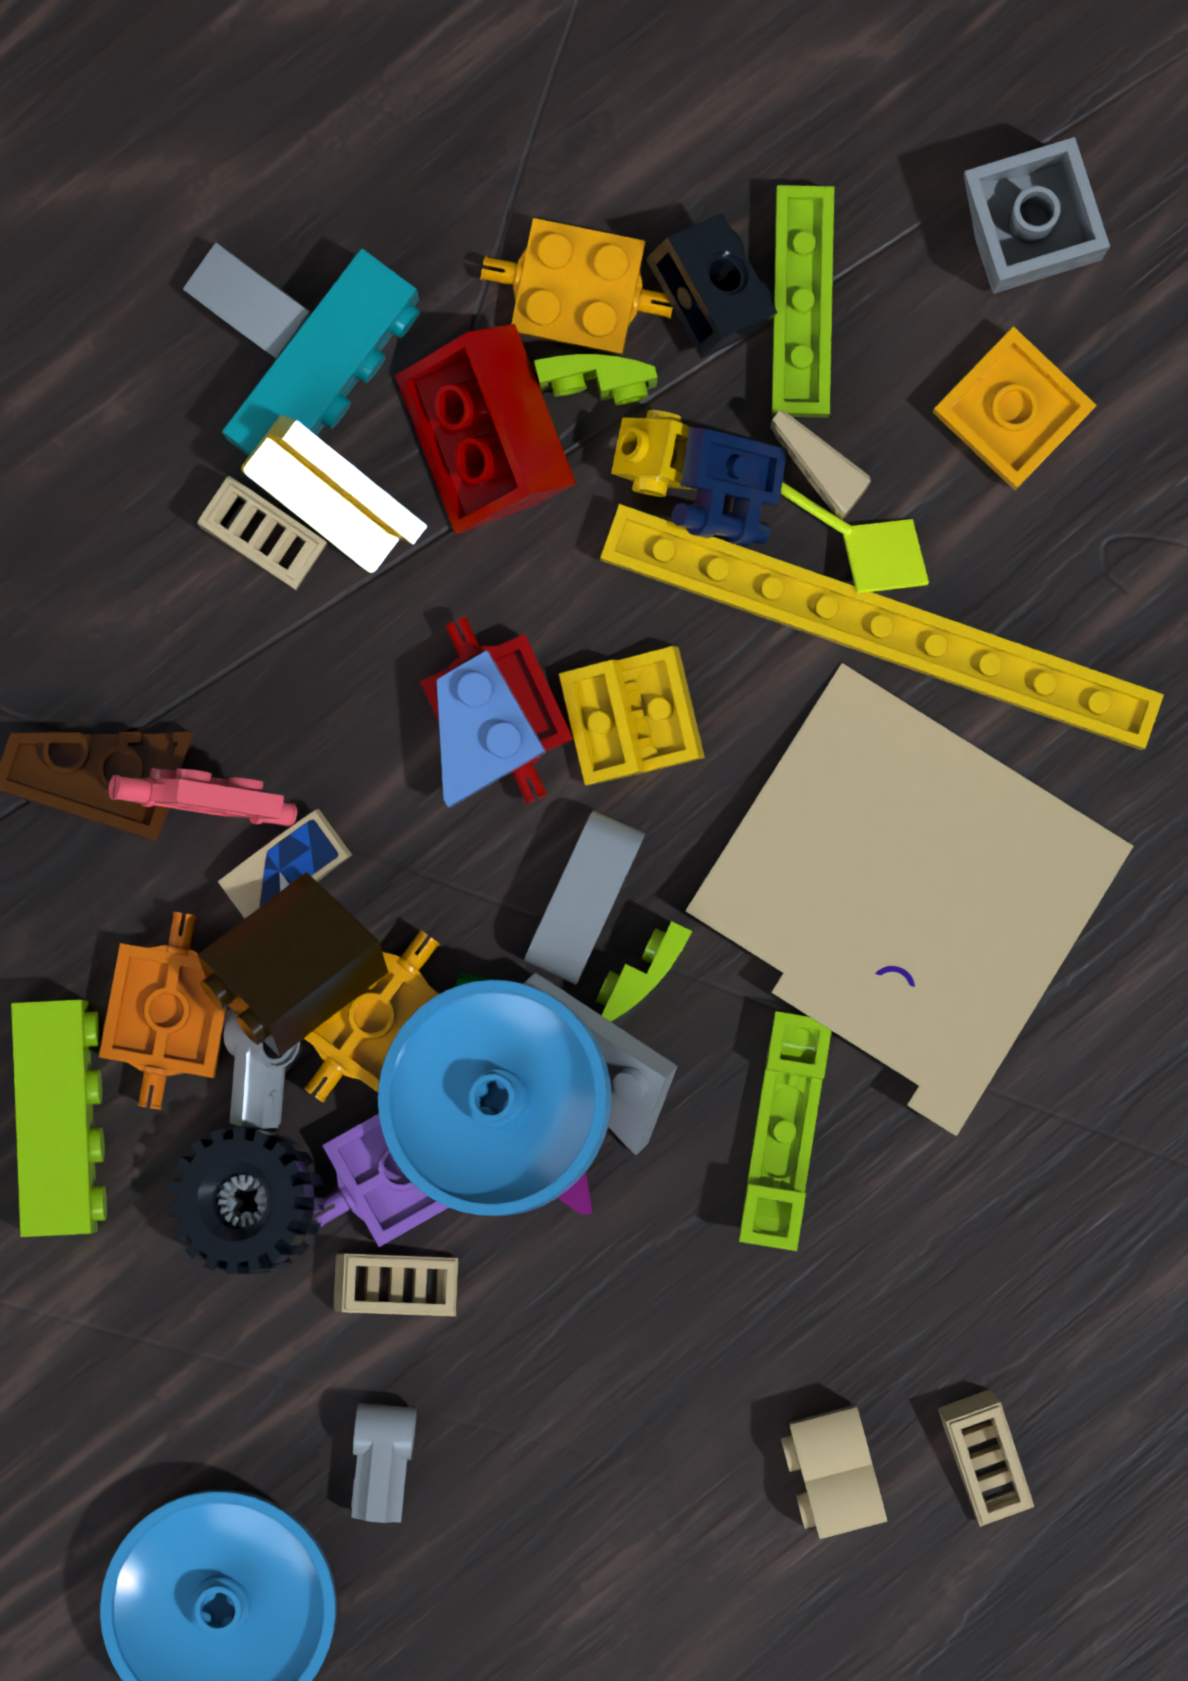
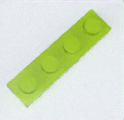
M777 185L774 307L778 313L773 317L771 416L774 417L779 410L781 412L784 410L792 417L829 418L834 234L833 186Z

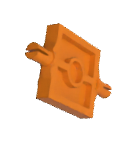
M173 912L168 946L162 945L145 948L120 943L99 1057L127 1062L138 1070L144 1071L137 1106L149 1107L152 1086H154L150 1108L162 1110L161 1104L167 1076L188 1073L215 1078L228 1005L223 1009L218 1008L201 986L200 982L206 977L200 964L198 953L190 950L195 923L198 917L195 915L186 914L181 936L185 914Z

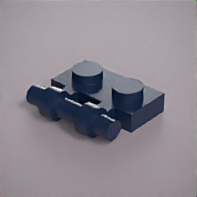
M689 428L680 485L697 489L696 500L691 505L677 504L672 512L673 523L677 526L685 527L689 534L698 537L710 538L716 534L723 536L731 544L743 547L749 546L751 543L765 544L770 537L771 529L768 523L760 521L762 505L779 506L788 449L706 428ZM725 496L734 498L733 511L728 514L723 513Z

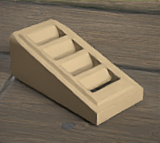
M779 410L772 419L770 426L774 436L783 448L788 449L787 453L832 513L843 520L867 490L871 482L870 476L787 412Z
M231 476L225 479L197 522L201 529L294 590L298 589L328 544L327 541ZM238 498L245 505L229 529H226L220 523ZM258 511L265 518L247 543L240 536ZM278 524L285 531L269 555L266 556L259 550ZM298 537L305 544L289 568L285 569L279 565V562L295 538Z
M337 1253L334 1311L456 1316L458 1258ZM356 1266H365L364 1301H355ZM380 1267H389L388 1302L379 1301ZM404 1268H413L412 1303L403 1302ZM427 1269H437L436 1304L426 1303Z
M992 1390L983 1391L940 1407L938 1409L979 1526L981 1527L1033 1508V1500L1001 1402ZM990 1419L989 1422L961 1431L963 1428ZM996 1437L998 1444L969 1454L967 1447ZM1004 1460L1006 1467L976 1477L975 1470ZM1012 1481L1014 1490L984 1500L982 1492Z

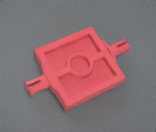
M151 768L149 778H128L113 775L109 783L108 792L110 799L140 803L144 807L159 806L223 817L249 818L253 824L259 825L263 822L284 825L285 827L293 826L297 817V808L294 803H283V795L263 792L264 782L237 777H229L228 780L211 777L212 773L178 768L176 771Z

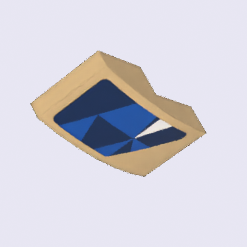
M316 809L258 850L218 882L242 916L246 918L305 872L318 882L351 857L352 854L321 811Z

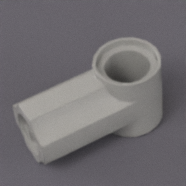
M233 1013L227 1021L224 1030V1044L228 1052L235 1057L230 1123L241 1127L278 1128V1125L281 1124L285 1067L294 1060L299 1051L300 1042L279 1057L264 1041L259 1045L253 1043L239 1026L236 1020L238 1015Z
M358 1403L353 1442V1455H357V1464L353 1483L351 1518L369 1522L401 1523L407 1460H412L417 1408Z

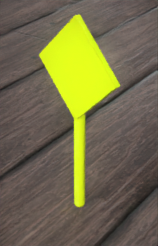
M782 482L781 495L843 534L857 593L928 585L929 581L913 519L851 526Z

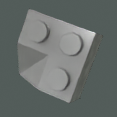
M1075 137L964 171L975 240L993 294L1101 261L1110 248Z

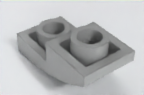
M216 242L183 288L192 297L276 359H278L312 314V312L286 292L265 279Z

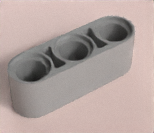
M592 810L531 942L524 962L577 985L646 834L645 832L597 810Z

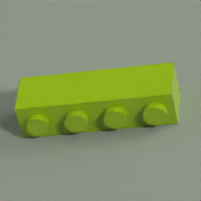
M89 1001L11 1003L21 1237L92 1234L98 1232L97 1221H104L107 1217L106 1189L104 1185L96 1186L95 1163L104 1162L105 1155L103 1128H94L93 1104L102 1103L100 1069L91 1070L90 1046H99L100 1043L98 1012H89Z

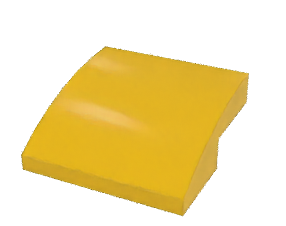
M670 646L621 660L612 659L559 673L585 785L629 777L705 758L679 647Z

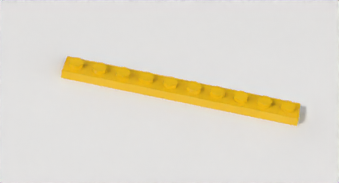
M621 504L618 506L600 557L602 562L1139 750L1146 748L1164 694L876 593H857L856 587L736 544H731L716 537L703 538L691 535L685 527L677 526L673 522Z

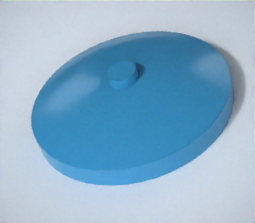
M504 980L476 981L459 985L435 996L421 1006L399 1030L388 1050L381 1070L378 1090L379 1118L386 1144L393 1159L405 1176L424 1194L438 1203L464 1213L484 1216L515 1215L542 1207L568 1191L588 1170L599 1152L609 1124L611 1112L610 1076L603 1052L595 1036L579 1015L564 1002L540 989L521 983Z
M206 1490L187 1494L165 1503L142 1519L126 1536L113 1556L106 1572L100 1602V1621L104 1643L110 1660L122 1681H312L322 1666L330 1648L337 1615V1598L332 1572L324 1552L310 1531L295 1516L274 1502L254 1494L234 1490Z

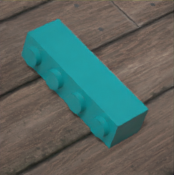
M361 248L222 432L227 441L250 456L281 414L297 420L315 436H317L324 425L333 429L349 409L351 401L346 396L360 379L365 384L368 383L382 366L386 356L381 353V350L393 334L402 338L418 318L420 310L415 307L419 301L417 289Z

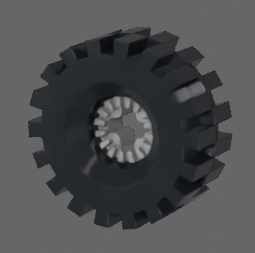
M233 1127V1130L219 1129L211 1132L212 1139L210 1140L198 1139L190 1146L195 1153L193 1157L181 1156L175 1167L184 1172L182 1179H170L168 1192L178 1193V1204H167L168 1217L180 1218L181 1225L173 1228L172 1231L177 1240L189 1241L190 1245L184 1251L192 1259L206 1260L203 1265L204 1267L213 1271H226V1274L271 1273L270 1269H282L292 1263L289 1258L291 1255H303L310 1246L304 1241L305 1236L317 1235L321 1225L320 1222L312 1220L314 1210L324 1211L325 1198L314 1197L313 1188L323 1185L320 1173L309 1172L307 1166L314 1161L307 1152L294 1149L298 1144L297 1142L286 1136H277V1132L271 1130ZM257 1189L258 1192L254 1200L258 1204V1212L246 1211L242 1214L240 1210L243 1206V1201L238 1197L240 1191H253Z

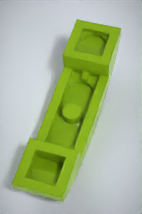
M775 1012L754 1133L739 1242L797 1251L816 1118L832 1031L811 1017Z

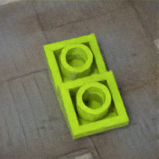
M574 354L534 360L535 372L541 392L553 390L555 397L581 392L587 389L586 381L596 379L601 401L614 398L615 405H625L647 398V389L657 387L655 366L628 358L599 354Z
M672 921L667 932L655 928L641 960L651 964L647 974L625 964L621 975L609 971L595 1001L605 1006L601 1016L612 1022L643 1000L672 967L692 931Z

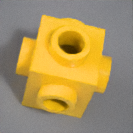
M648 410L646 418L622 417L611 474L633 481V491L650 496L665 497L667 488L697 490L680 485L689 428L694 427L680 423L681 416L660 410Z

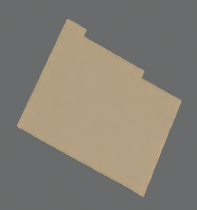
M841 663L687 907L686 912L783 972L771 993L919 1085L907 1106L957 1136L1134 846ZM887 966L900 967L911 975L915 987L910 986L906 978L897 972H887L881 976L875 973Z

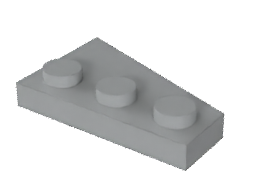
M534 973L523 984L540 989L564 1002L579 1015L595 1036L603 1052L610 1076L611 1112L608 1127L637 1155L650 1140L678 1066L550 981Z

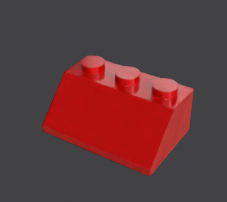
M515 324L467 332L395 375L455 534L469 531L538 505L576 484Z

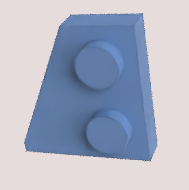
M486 650L437 679L443 799L448 807H453L547 752L489 651Z

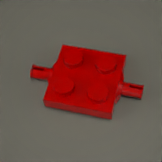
M468 617L458 619L466 639L465 642L462 640L454 621L445 626L459 657L446 670L420 681L438 723L437 679L487 650L493 657L545 750L548 752L573 740L525 634L499 646H483L480 648L468 622ZM544 754L508 774H513L525 800V805L535 802V798L527 783L528 779L531 781L538 799L548 795L534 766Z

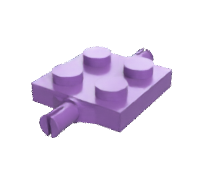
M379 1114L322 1145L336 1169L338 1187L340 1189L325 1197L324 1209L332 1204H335V1207L316 1218L321 1223V1227L343 1213L352 1210V1212L365 1221L380 1247L449 1208L424 1194L401 1171L386 1144ZM314 1210L313 1214H316L321 1210Z

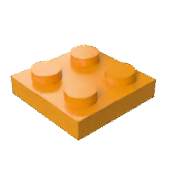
M1013 326L934 408L933 413L1016 491L1097 405Z

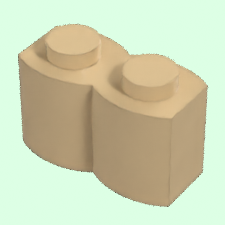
M852 1405L789 1422L792 1435L782 1437L781 1441L789 1471L801 1469L807 1492L796 1495L804 1528L816 1526L819 1539L888 1522L857 1406Z

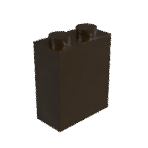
M307 872L198 954L206 977L200 983L210 1000L220 1009L228 1005L238 1015L236 1020L246 1036L256 1045L264 1041L279 1057L388 973L379 940Z

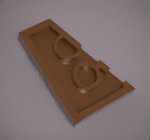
M194 731L142 734V732H119V734H81V732L10 733L0 762V792L159 843L170 808L159 806L144 807L140 803L110 799L108 792L109 783L113 775L128 778H149L151 768L176 771L178 768L184 769L195 733Z

